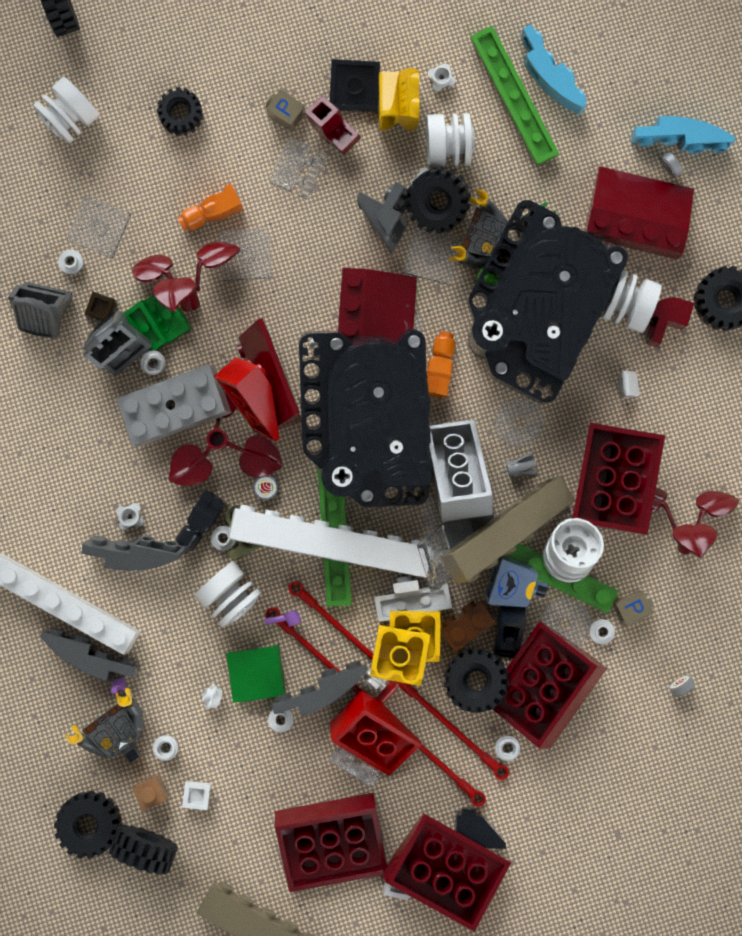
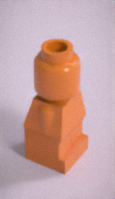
M230 183L224 186V191L212 194L201 202L200 207L194 205L182 211L181 216L177 219L183 231H194L204 226L206 220L208 222L225 220L244 209Z
M440 331L439 336L434 339L432 349L434 356L429 359L426 373L428 377V393L431 397L446 399L453 368L451 358L454 356L456 341L453 339L454 334L450 332Z

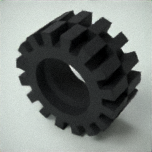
M176 87V91H172V88L169 89L168 95L163 93L162 101H158L159 108H157L158 117L163 127L171 134L174 132L176 136H180V133L187 136L189 131L195 132V127H199L201 125L200 120H203L202 106L193 92L190 93L189 89L186 88L182 91L180 87ZM176 104L187 105L189 107V115L185 119L176 120L171 116V110Z

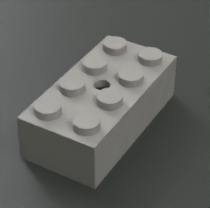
M207 364L116 398L132 445L143 446L231 414L225 392L213 377L218 373L216 367ZM174 401L175 408L171 410V404Z
M474 419L431 425V473L442 522L493 515V495Z

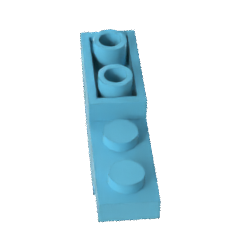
M532 24L523 28L521 39L529 52L525 55L523 63L531 76L556 102L578 115L583 113L587 99L581 89L578 90L574 83L575 76L570 68L567 69L564 62L554 66L555 60L552 53L545 50L543 37L538 30L535 31Z
M659 116L655 126L635 127L631 133L632 144L639 143V146L645 147L657 142H663L664 145H674L680 141L681 151L696 154L708 149H712L713 152L727 151L735 142V136L717 126L700 120L677 116Z

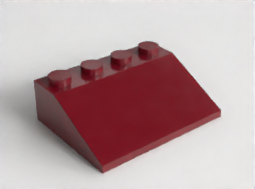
M599 166L584 231L594 237L596 236L601 242L677 260L684 253L694 188Z
M342 267L338 331L342 332L350 341L360 336L380 335L396 340L403 331L414 328L417 277L371 269Z
M263 318L258 319L238 337L241 344L236 346L242 359L246 358L255 365L260 364L268 374L266 378L272 386L278 430L301 422V415Z
M590 422L572 519H583L599 528L648 535L666 435Z
M539 621L506 668L509 673L507 677L510 680V685L507 686L508 693L503 697L501 704H498L492 710L539 749H551L607 670V667L554 629Z
M374 792L275 811V831L289 892L383 875L387 867Z
M423 813L393 854L381 877L387 884L475 932L511 862Z

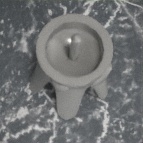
M533 451L516 460L506 461L507 470H503L501 473L508 472L510 480L521 476H539L536 469H529L537 465L536 461H532L534 459Z

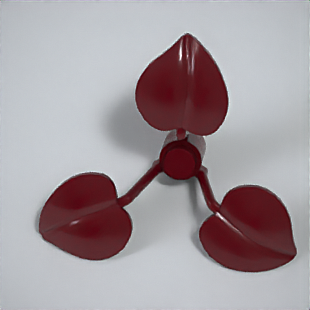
M213 242L203 246L196 254L197 259L200 261L197 263L195 282L187 277L173 278L168 271L173 266V261L164 255H152L140 260L133 266L132 274L136 280L141 282L155 281L162 277L163 274L166 275L168 279L160 281L153 288L155 298L172 312H175L179 305L183 311L190 312L200 306L197 292L201 290L200 275L202 266L204 265L209 269L221 266L236 256L241 249L236 245L225 242Z
M226 393L231 414L225 415L222 418L230 417L236 410L235 405ZM217 418L214 429L207 435L208 446L203 454L198 446L192 444L183 445L175 451L171 459L168 480L171 483L182 486L197 485L209 478L213 470L212 463L206 457L212 449L220 451L227 446L242 452L239 458V465L242 471L250 477L259 478L281 469L283 462L276 446L265 437H249L246 440L245 448L229 442L228 435L219 429L221 420Z
M656 488L652 512L663 507L672 526L673 538L677 542L678 551L686 555L694 554L702 559L706 551L717 540V531L709 525L701 524L703 516L706 513L712 517L725 516L738 506L739 499L724 492H704L696 498V506L702 509L699 512L696 525L684 524L677 527L668 504L664 502L667 499V493L660 488Z

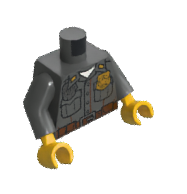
M475 190L479 194V200L470 198V202L479 205V207L475 209L462 245L451 247L452 250L456 251L457 256L449 257L451 262L459 261L473 269L485 267L508 223V220L499 208L488 199V194L484 190ZM501 252L496 254L497 261L500 257Z
M125 688L126 697H120L116 693L117 704L82 729L83 733L80 732L78 726H71L76 734L69 736L65 733L66 740L71 745L77 744L90 753L101 757H109L110 759L119 752H122L127 761L131 763L142 755L133 742L143 735V710L135 699L132 698L131 690Z

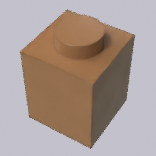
M160 773L137 783L132 788L142 812L166 801L170 796Z

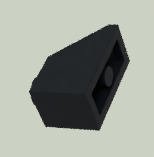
M499 606L494 643L495 655L514 658L520 650L526 626V607Z
M462 807L461 811H455V831L485 848L506 849L505 840L482 813L477 812L476 808Z

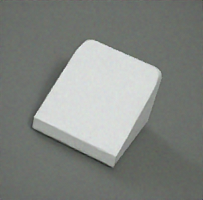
M632 371L621 372L618 375L622 399L638 397L640 393L637 373Z

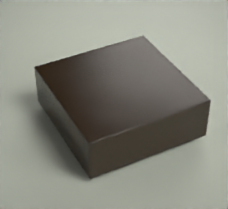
M93 291L84 314L102 321L113 314L117 300Z

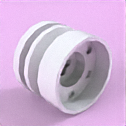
M63 76L51 87L57 98L53 100L44 94L42 98L48 107L45 108L38 101L33 107L36 109L42 122L56 136L70 144L74 139L67 131L69 128L75 134L80 135L81 131L76 122L79 120L84 125L89 126L100 115L88 99Z
M443 114L427 115L428 167H445L447 155L452 156L454 166L459 165V155L463 157L464 166H471V158L474 152V128L471 123L470 114H462V125H458L457 114L452 115L451 125H446Z
M623 270L607 300L602 319L609 320L613 312L616 311L614 317L615 324H618L623 316L626 315L628 316L626 327L643 333L657 305L662 285L645 279L640 288L636 287L637 275L633 274L628 283H625L628 272Z
M573 518L559 523L543 549L542 558L545 568L549 574L560 581L568 583L580 581L589 574L603 554L604 542L602 535L596 526L583 519Z
M234 561L219 571L194 595L204 608L214 603L218 605L211 615L213 618H216L222 612L226 614L218 623L222 628L242 617L254 606L257 598L262 594L258 588L250 595L247 594L246 591L254 584L252 581L242 586L239 585L238 582L245 573Z

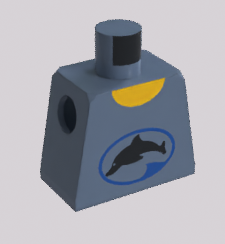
M502 555L497 559L499 563L492 568L484 594L487 603L490 605L528 607L532 595L542 598L546 596L548 584L537 581L538 573L531 565L508 555Z

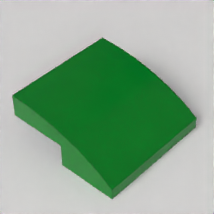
M154 295L145 301H139L124 312L128 323L150 340L152 347L147 351H158L193 329L179 306L175 312H172L160 304Z
M279 645L226 653L233 703L271 698L286 693Z

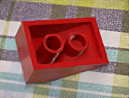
M235 357L213 377L252 430L276 442L280 437L272 386L266 378L268 374L260 364L255 365L247 359L242 360Z
M362 690L330 721L331 742L388 776L422 745L421 740L382 702Z

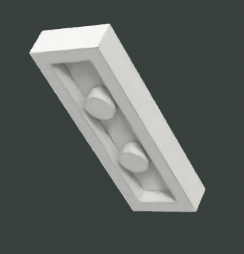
M448 584L374 597L379 622L389 620L390 611H440L452 608Z

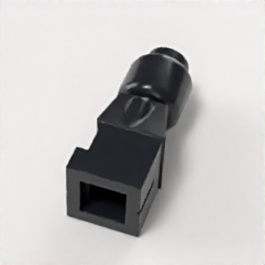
M209 490L203 492L201 498L193 507L187 518V524L189 525H184L176 536V542L181 546L187 547L184 554L196 548L202 539L201 533L209 531L228 504Z

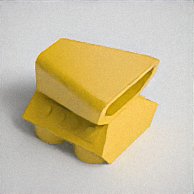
M409 67L399 72H380L379 131L390 129L398 123L407 131L417 130L420 113L419 70Z
M390 611L389 627L430 634L426 662H439L440 611Z
M379 625L370 677L421 686L430 634Z

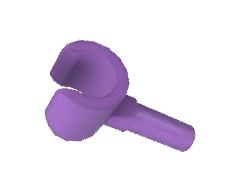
M293 610L284 615L265 618V624L286 620L289 627L302 620L299 613Z
M125 678L111 681V693L114 696L116 693L125 692V688H127Z

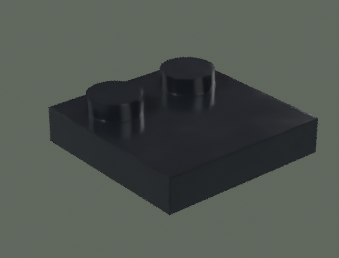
M332 59L329 102L339 111L378 113L380 62Z

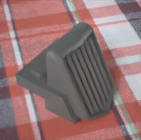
M395 182L393 188L389 187L386 191L384 204L361 192L357 196L359 209L369 219L390 253L394 252L409 224L403 217L406 207L409 205V202H405L409 192H407L405 186Z
M24 282L22 286L16 285L8 296V300L10 301L11 309H13L18 330L35 336L57 338L60 334L61 317L72 302L73 292L30 282Z
M116 311L103 319L90 333L83 347L86 351L83 356L99 369L104 367L116 377L152 345L149 339L128 323L127 317L123 312Z

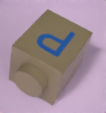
M281 89L276 95L272 94L266 104L268 117L293 132L305 115V105Z
M637 590L612 604L623 626H629L654 613L651 608L654 606L650 595L648 593L644 594L643 590Z

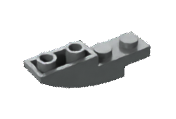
M93 536L82 544V554L105 559L104 568L127 571L146 570L167 565L178 560L187 549V547L181 546L175 541H156L151 536L139 537L131 545L128 541L119 540L115 542L107 540L104 536Z
M50 628V631H43L40 637L60 658L93 677L107 681L111 679L113 672L130 677L138 676L140 666L134 664L135 660L126 657H120L119 660L110 658V653L96 650L94 654L95 643L88 642L89 637L75 634L74 638L65 635L64 630Z
M360 660L346 664V669L338 672L336 668L321 672L322 677L317 679L319 688L315 689V686L311 685L300 689L301 694L291 696L290 692L276 696L277 701L271 704L274 714L299 707L301 716H305L328 706L349 691L360 680L367 670L366 663L360 664Z

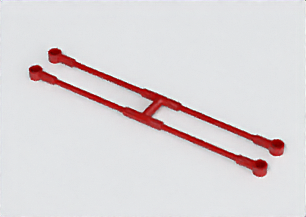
M294 581L289 585L291 595L298 596L310 608H314L371 660L373 659V653L317 603L318 601L304 589L301 582ZM294 584L300 585L301 591L299 593L292 591ZM276 607L269 608L265 614L266 618H270L269 612L275 610L278 616L281 615L280 610ZM286 620L276 623L288 635L291 634L327 668H336L337 672L340 671L294 630V626L289 627ZM390 681L375 698L384 704L398 687L401 688L411 698H415L480 757L479 759L494 772L497 779L504 780L508 777L509 770L506 765L499 764L487 752H483L417 693L418 690L411 684ZM356 684L351 688L356 693L355 695L361 690L366 692ZM423 744L418 748L457 783L456 786L470 797L473 805L477 807L484 805L486 797L482 791L476 790L464 778L458 777ZM501 767L506 770L503 776L497 775V770ZM476 794L482 795L481 802L473 800Z

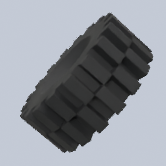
M40 0L57 38L80 30L79 22L70 0Z
M436 167L431 168L418 176L412 182L413 184L409 186L407 190L409 195L405 199V202H409L406 210L407 213L412 212L413 215L410 219L412 222L417 220L419 222L417 227L420 229L425 226L427 227L426 232L431 233L433 230H436V234H441L444 230L446 232L452 230L466 217V212L471 206L468 203L471 193L467 194L468 184L464 185L461 182L464 178L461 175L458 177L454 175L456 171L452 169L446 171V167H440L437 170ZM442 191L446 194L448 204L445 208L437 209L431 204L430 196L432 192Z
M723 266L718 270L715 269L702 279L697 286L698 291L694 294V298L697 299V302L694 303L695 309L698 308L700 311L697 315L699 318L703 316L705 318L703 323L707 326L712 324L713 329L723 328L722 331L737 329L742 326V269L738 271L737 266H731L730 268ZM730 290L734 293L736 302L733 307L724 308L718 303L717 297L720 291Z
M467 649L463 653L455 655V659L447 665L449 667L448 670L444 672V677H446L444 687L447 688L448 692L446 694L448 698L453 700L452 703L455 706H459L461 710L471 713L486 712L501 704L503 697L508 693L507 686L510 685V680L507 677L509 673L504 667V662L494 653L481 649ZM474 671H481L487 679L486 686L480 691L472 690L468 685V676Z
M83 791L71 797L60 807L61 809L55 817L57 818V821L54 823V829L57 828L55 837L56 839L60 838L61 843L59 845L62 849L64 847L68 849L66 853L69 855L75 853L77 854L76 858L82 859L84 856H87V859H90L95 855L103 854L110 848L117 827L122 820L121 815L117 813L119 810L118 806H114L111 803L113 799L110 797L105 798L102 792L96 794L94 791H88L87 793ZM84 815H90L97 821V829L92 834H84L78 828V821Z
M119 825L110 846L109 854L114 859H118L117 861L120 863H126L129 867H135L140 871L145 870L151 874L154 872L158 875H161V873L165 875L170 871L178 846L172 840L164 838L165 836L155 834L153 831H147L145 828Z

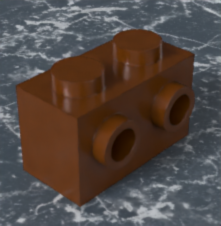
M471 601L461 609L463 611L462 614L456 618L452 615L441 623L440 633L454 652L496 623L481 602L475 604L474 601Z

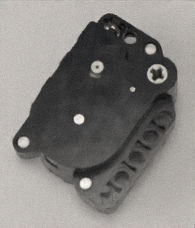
M530 200L519 202L467 302L473 322L468 336V344L472 353L485 360L490 377L494 381L539 404L545 405L552 402L557 397L565 380L569 378L582 348L586 345L593 332L592 329L596 321L600 318L607 305V300L627 263L628 254L626 250L619 246L607 249L596 236L594 237L577 227L562 226L559 216L551 210ZM527 209L530 212L522 225L518 222L522 213ZM515 230L520 234L521 239L512 241L507 233ZM499 252L506 253L509 261L507 263L498 262L496 254ZM492 274L496 276L498 282L492 286L488 285L484 281V277ZM476 296H481L485 299L486 305L478 308L473 304L472 299ZM488 333L493 335L492 338L487 336ZM523 374L528 377L529 385L527 387H520L517 384L516 378L518 375ZM536 380L539 383L535 387L539 389H544L545 387H548V393L551 394V396L542 398L541 391L535 389L533 390V393L529 392V390L534 386Z
M409 328L403 331L396 340L380 335L360 336L351 341L340 331H309L302 334L298 343L302 446L305 455L319 467L326 490L335 496L344 497L350 495L363 507L420 505L426 502L429 496V483L432 478L430 459L431 429L429 426L430 395L428 393V377L426 374V340L423 333L415 328ZM311 337L314 342H318L317 345L313 346V356L318 355L319 357L303 359V355L308 356V348L303 346V343L308 342V338ZM307 364H316L319 368L317 374L314 376L306 375L304 368ZM309 389H315L319 392V397L315 401H308L305 398V393ZM314 414L319 416L320 422L312 427L307 425L306 419ZM317 440L321 443V447L317 451H310L307 448L308 442ZM418 486L421 491L418 492V496H414L412 492ZM390 487H395L398 489L396 496L392 498L386 497L385 491ZM402 487H405V489H406V491H407V492H405L406 497H403V496H404V493H403Z

